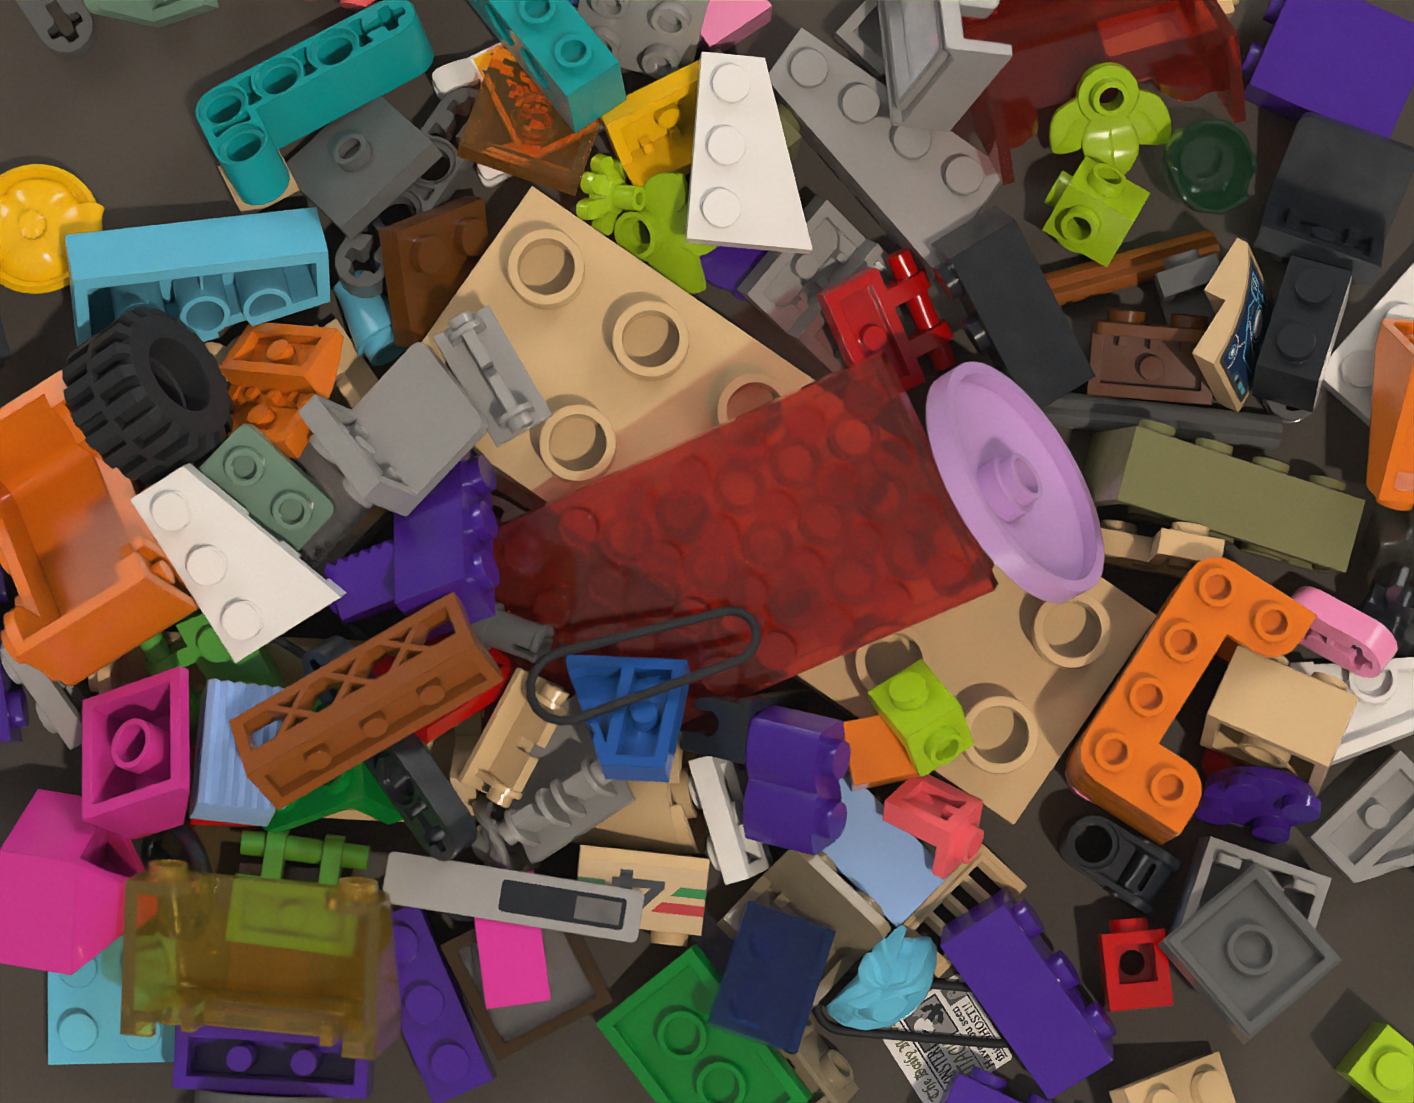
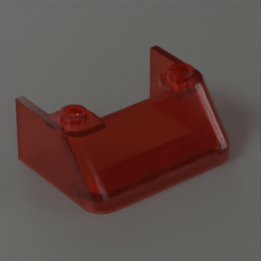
M1000 0L998 6L987 18L961 16L964 39L1010 44L1012 46V58L970 106L978 137L1002 185L1015 182L1010 149L1023 145L1036 134L1039 129L1037 109L1067 102L1074 98L1077 85L1084 72L1099 63L1114 62L1121 64L1130 70L1137 83L1152 79L1161 93L1179 101H1193L1215 91L1234 124L1246 121L1239 35L1217 0ZM1108 88V89H1106L1105 91L1112 90V89H1116V88Z

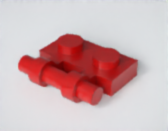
M909 248L898 250L886 257L894 275V279L886 286L878 268L867 267L815 294L865 407L875 408L926 381L917 360L918 357L926 353L935 371L948 368L957 362L949 340L953 338L952 331L945 318L939 319L927 291L932 286L925 269L917 268ZM906 303L916 326V329L908 336L895 307Z

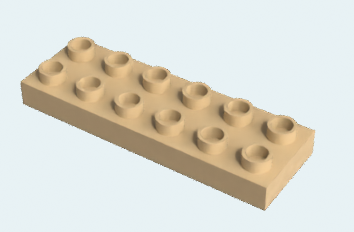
M532 186L421 342L430 346L456 378L433 337L448 329V322L455 316L468 310L474 314L489 305L553 415L498 448L487 431L471 449L476 455L483 454L496 473L700 613L728 606L746 609L755 616L761 627V641L756 653L853 720L879 715L873 708L867 692L922 659L960 703L974 741L969 749L959 754L952 762L941 765L930 773L938 779L982 800V809L1006 826L1014 825L1157 615L1102 577H1100L1098 583L1093 588L1065 603L1043 601L1022 589L993 562L972 535L955 507L935 462ZM725 616L710 620L743 644L749 646L752 635L751 629L745 620L736 616Z

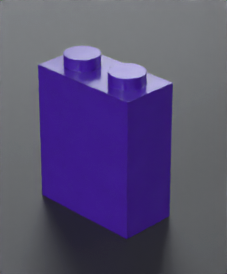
M1270 0L1262 18L1263 21L1272 24L1264 44L1261 45L1254 41L1251 43L1237 74L1247 79L1240 98L1296 123L1303 113L1314 112L1390 138L1414 84V23L1363 0Z

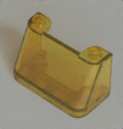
M168 859L150 861L148 863V871L137 873L125 880L121 1035L152 1038L156 1035V1023L160 1022L165 1025H181V1032L194 1033L203 1025L318 1036L319 1046L332 1047L342 1039V1057L367 1060L377 1058L400 1036L402 1005L391 897L386 891L378 889L377 880L365 877H346L339 879L338 885L194 872L188 871L187 862Z

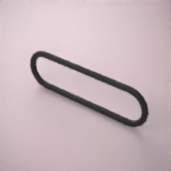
M846 972L837 983L850 982L858 973ZM933 980L930 989L972 992L966 982ZM822 999L813 1008V1014L819 1025L828 1032L840 1036L995 1049L1011 1047L1006 1039L882 1029L864 1031L839 1026L830 1022L822 1011Z

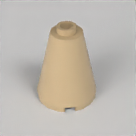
M686 731L679 732L669 783L627 780L636 801L570 843L688 857L692 854L704 853L707 849L709 829L703 809L697 808L689 791L691 769L688 763L690 760L701 757V754L680 749L682 734Z

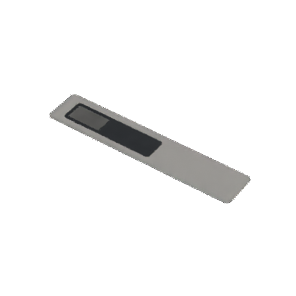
M391 852L387 861L382 900L385 903L635 942L639 934L644 894L641 891L451 860L444 862L432 857Z

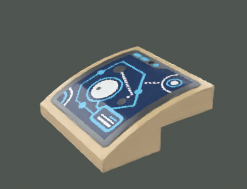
M1237 238L1204 289L1216 316L1192 354L1217 403L1239 413L1253 387L1256 363L1272 316V295L1249 244Z

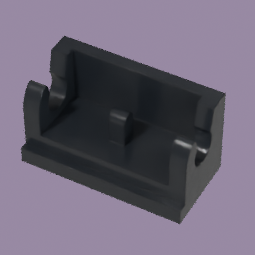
M761 687L750 690L747 693V697H742L740 700L733 701L715 696L699 698L693 702V707L700 711H712L718 718V729L714 734H709L705 730L683 732L680 749L745 764L747 737L752 717L773 705L807 712L810 690L803 688L780 690L771 687Z

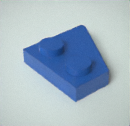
M567 655L565 660L582 712L691 673L688 661L680 659ZM689 684L585 721L605 779L669 783Z

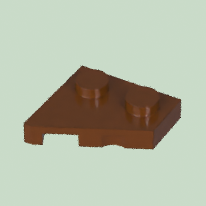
M464 196L379 229L395 346L410 348L414 343H421L490 246L484 198Z

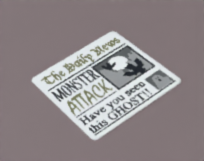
M956 974L948 980H946L955 982H965L962 976L959 974ZM932 989L911 1015L891 1027L878 1028L882 1030L1001 1039L972 992ZM883 1039L923 1103L940 1102L954 1070L969 1076L974 1065L991 1073L1012 1058L1008 1048L995 1049Z

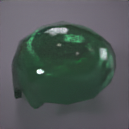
M1198 117L1178 128L1166 144L1161 163V171L1170 195L1191 211L1223 215L1243 205L1249 199L1248 186L1258 168L1256 158L1250 149V143L1245 133L1229 120Z

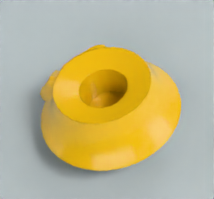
M44 164L23 165L0 175L1 285L21 293L42 294L59 290L70 284L65 235L103 231L102 216L105 210L102 205L96 202L87 186L76 176L61 168Z

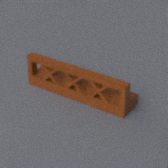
M453 591L231 719L229 724L246 776L276 809L280 810L504 680L496 661L476 638L464 605ZM449 620L452 621L455 634L432 647L423 646L430 631ZM387 656L396 657L389 672L375 680L367 679L376 662ZM331 688L340 689L332 705L320 712L311 711L319 695ZM274 721H282L283 724L276 737L257 748L252 734Z

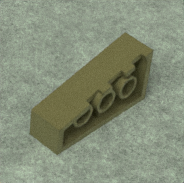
M1140 419L1138 426L1093 433L1082 475L1090 491L1095 508L1105 505H1124L1128 507L1125 519L1146 525H1151L1152 523L1171 527L1172 522L1178 521L1203 525L1210 529L1209 537L1224 539V545H1233L1234 539L1242 541L1240 549L1242 552L1319 574L1346 573L1366 500L1345 494V483L1319 475H1309L1308 481L1288 475L1290 469L1288 464L1270 458L1254 456L1252 463L1231 457L1233 447L1219 441L1196 438L1195 444H1191L1174 438L1176 432L1174 427L1153 420Z

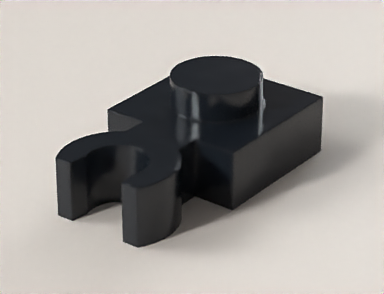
M1401 566L1394 571L1388 588L1376 583L1357 608V610L1383 624L1393 634L1397 642L1398 650L1395 654L1397 658H1405L1414 646V588L1405 582L1410 571L1405 566Z

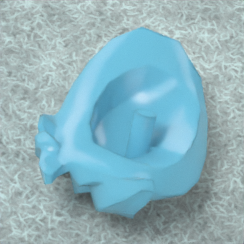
M903 925L894 929L887 938H884L874 946L872 952H868L863 956L858 968V974L826 1006L827 1013L843 1026L864 1031L891 1027L911 1015L927 997L933 982V974L937 964V946L931 937H904L907 928Z

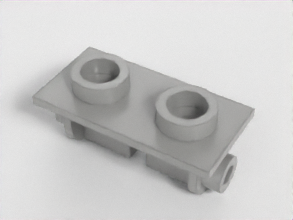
M489 305L474 314L468 310L455 316L448 322V329L433 337L460 385L487 418V431L497 448L553 416Z

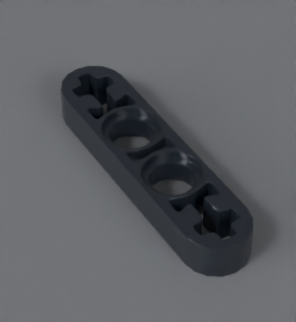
M335 635L305 652L302 658L305 677L355 647L348 640ZM370 671L367 679H377L372 671ZM331 688L318 696L325 708L333 704L340 689ZM414 732L363 761L429 855L445 862L474 844L477 839V828L470 811Z

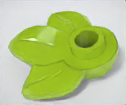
M1114 62L1099 63L1084 72L1077 85L1076 96L1060 106L1052 116L1049 125L1050 148L1054 154H1066L1082 149L1084 158L1087 156L1098 163L1109 164L1125 175L1137 158L1139 144L1163 145L1169 142L1172 131L1171 119L1167 107L1160 96L1149 90L1139 88L1135 77L1125 66ZM1108 88H1118V94L1113 100L1108 103L1099 102L1103 91Z
M670 171L658 173L649 178L644 184L643 188L647 194L644 208L641 211L624 210L617 219L614 228L616 243L639 260L648 262L652 269L687 293H700L706 289V280L700 256L710 253L718 246L685 243L689 198L688 183L685 175Z

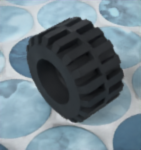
M137 307L131 312H126L78 346L66 359L68 366L63 368L62 380L67 388L63 392L65 401L73 412L71 417L76 427L80 428L86 437L84 440L91 449L96 450L108 466L112 469L118 468L122 475L128 479L135 481L139 478L144 484L153 485L188 463L193 464L217 448L227 439L226 434L232 431L234 423L231 414L234 413L233 400L228 394L230 388L226 377L222 375L218 367V362L195 333H191L185 324L177 318L173 317L170 319L162 310L153 308L149 311L146 307Z

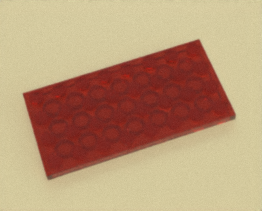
M885 349L497 525L498 535L496 538H493V558L500 575V583L494 587L495 601L504 605L505 612L542 625L552 626L554 634L549 637L553 639L550 651L559 647L720 607L736 606L746 609L754 615L761 627V641L757 652L748 661L736 667L690 683L681 724L710 712L709 710L700 711L693 707V702L699 698L715 696L733 701L739 700L742 697H746L991 593L998 586L996 577L980 544L963 521L945 487L933 456L930 441ZM725 616L571 655L687 660L690 672L743 653L749 646L752 635L751 629L745 620L736 616ZM501 651L522 667L523 670L530 672L531 667L534 665L529 660ZM566 656L549 662L538 676L564 687V691L569 694L566 699L568 700L576 695L565 664Z

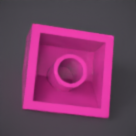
M178 666L82 700V821L133 840L183 825L190 792L189 670Z

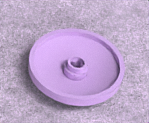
M965 362L936 379L929 389L926 401V423L930 445L945 487L960 516L980 546L1013 582L1043 601L1065 603L1093 588L1098 583L1104 567V542L1100 521L1084 477L1071 452L1050 420L1016 383L1000 371L986 364Z

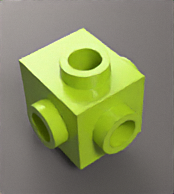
M1085 156L1074 176L1062 170L1044 203L1054 210L1042 231L1056 238L1067 250L1082 253L1107 268L1148 199L1150 192L1127 180L1124 174L1117 168L1109 164L1098 163Z

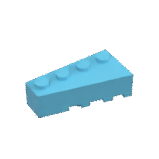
M317 207L65 235L77 347L128 311L131 312L137 307H146L149 311L153 308L164 311L170 319L173 317L177 318L185 324L191 333H195L203 342L218 338V332L225 327L247 320L252 326L330 302L328 249Z

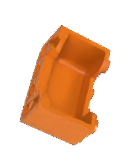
M60 370L0 408V564L12 576L19 594L15 597L16 607L4 615L3 623L5 629L1 631V640L9 655L19 664L26 663L38 669L54 682L60 681L66 685L74 686L195 612L200 607L130 500L151 487L152 484H144L139 478L133 481L124 477L118 468L112 469L102 460V456L96 450L91 449L84 440L86 437L80 428L76 427L71 417L73 412L66 403L63 392L67 386L62 380L63 371Z
M1211 557L1198 562L1170 592L1156 614L1157 617L1133 650L1071 748L1066 760V775L1071 786L1076 791L1159 845L1180 835L1197 808L1202 795L1201 780L1197 771L1187 761L1160 745L1159 742L1211 659L1215 658L1228 667L1238 645L1265 658L1281 657L1290 653L1301 642L1317 616L1313 611L1240 565L1222 557Z

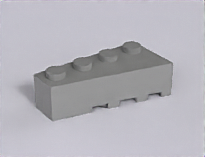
M801 27L769 72L775 101L783 104L793 114L800 125L798 133L816 154L819 153L838 175L839 181L879 222V226L889 238L902 249H910L917 268H924L930 282H932L936 277L933 268L941 263L931 243L978 216L1001 185L1007 170L952 131L945 132L891 125L887 86Z

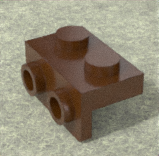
M1108 308L1107 319L1092 318L1088 362L1095 377L1086 382V394L1212 405L1213 393L1192 354L1208 329L1209 317L1171 313L1170 325L1145 323V311Z

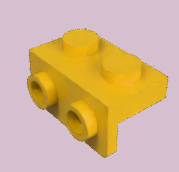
M700 59L626 95L627 100L600 117L615 157L622 162L623 169L631 185L644 187L645 182L649 178L661 172H678L684 175L691 173Z

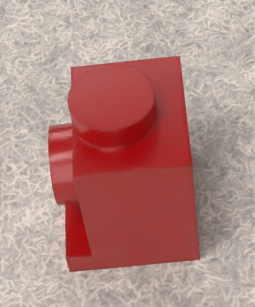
M1147 916L1109 920L1110 933L1096 934L1103 994L1102 1006L1104 1010L1112 1012L1173 1005L1169 960L1158 947L1160 942L1166 938L1165 928L1148 929ZM1128 950L1136 951L1142 960L1140 969L1131 975L1124 973L1120 967V958Z

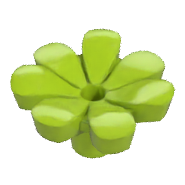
M597 154L590 161L591 172L585 171L581 178V190L589 194V197L577 203L576 214L581 220H593L591 227L604 236L611 235L617 219L624 210L641 211L644 208L647 194L642 186L627 184V175L620 160L604 154Z

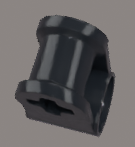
M1078 815L1069 819L1061 827L1057 838L1058 851L1063 861L1104 887L1103 890L1112 897L1150 919L1156 911L1152 904L1172 872L1179 873L1184 865L1177 858L1140 836L1131 834L1111 820L1098 815ZM1092 825L1101 831L1104 837V848L1098 858L1092 861H1085L1078 855L1075 849V839L1082 828Z

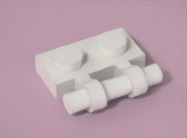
M706 755L688 761L691 769L689 791L697 808L703 809L710 832L707 837L708 854L715 869L722 872L725 885L749 879L769 869L774 862L768 844L746 839L744 833L743 805L749 780L747 767L744 764Z

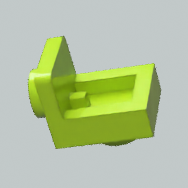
M922 659L867 692L873 708L905 746L911 764L920 776H925L941 765L952 762L974 743L960 703Z

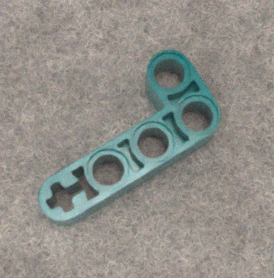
M382 0L212 88L198 101L195 109L196 118L216 158L240 199L252 206L264 205L280 197L289 185V170L278 151L279 149L420 76L433 63L434 49L413 4L408 0Z

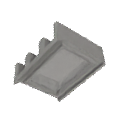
M877 0L891 125L949 132L1013 56L1010 44L964 39L961 16L987 18L998 6L1000 0Z

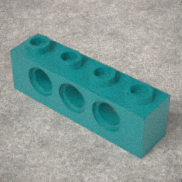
M467 0L575 133L627 100L619 61L568 0Z

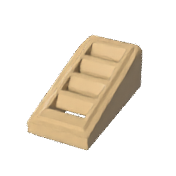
M982 844L977 855L969 864L961 863L901 924L907 928L904 937H922L915 929L923 921L941 937L942 929L946 924L933 912L940 903L957 918L969 911L951 894L958 885L979 904L991 897L968 875L976 866L1000 889L1006 887L1014 899L1019 896L1027 885ZM937 951V964L934 975L939 978L952 965V962L945 952L941 955Z

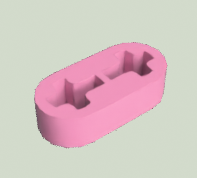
M1311 586L1298 588L1290 597L1317 614L1299 643L1302 646L1364 678L1377 677L1395 656L1398 648L1393 634L1376 619Z

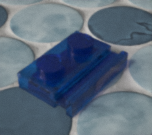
M748 901L744 906L706 1025L765 1046L769 1045L784 1050V1052L791 1055L796 1054L836 931L809 924V921Z

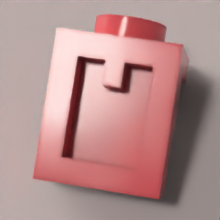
M929 774L906 780L885 800L882 820L935 846L936 852L932 874L942 879H946L961 863L969 864L977 855L984 838V831L979 828L983 801Z

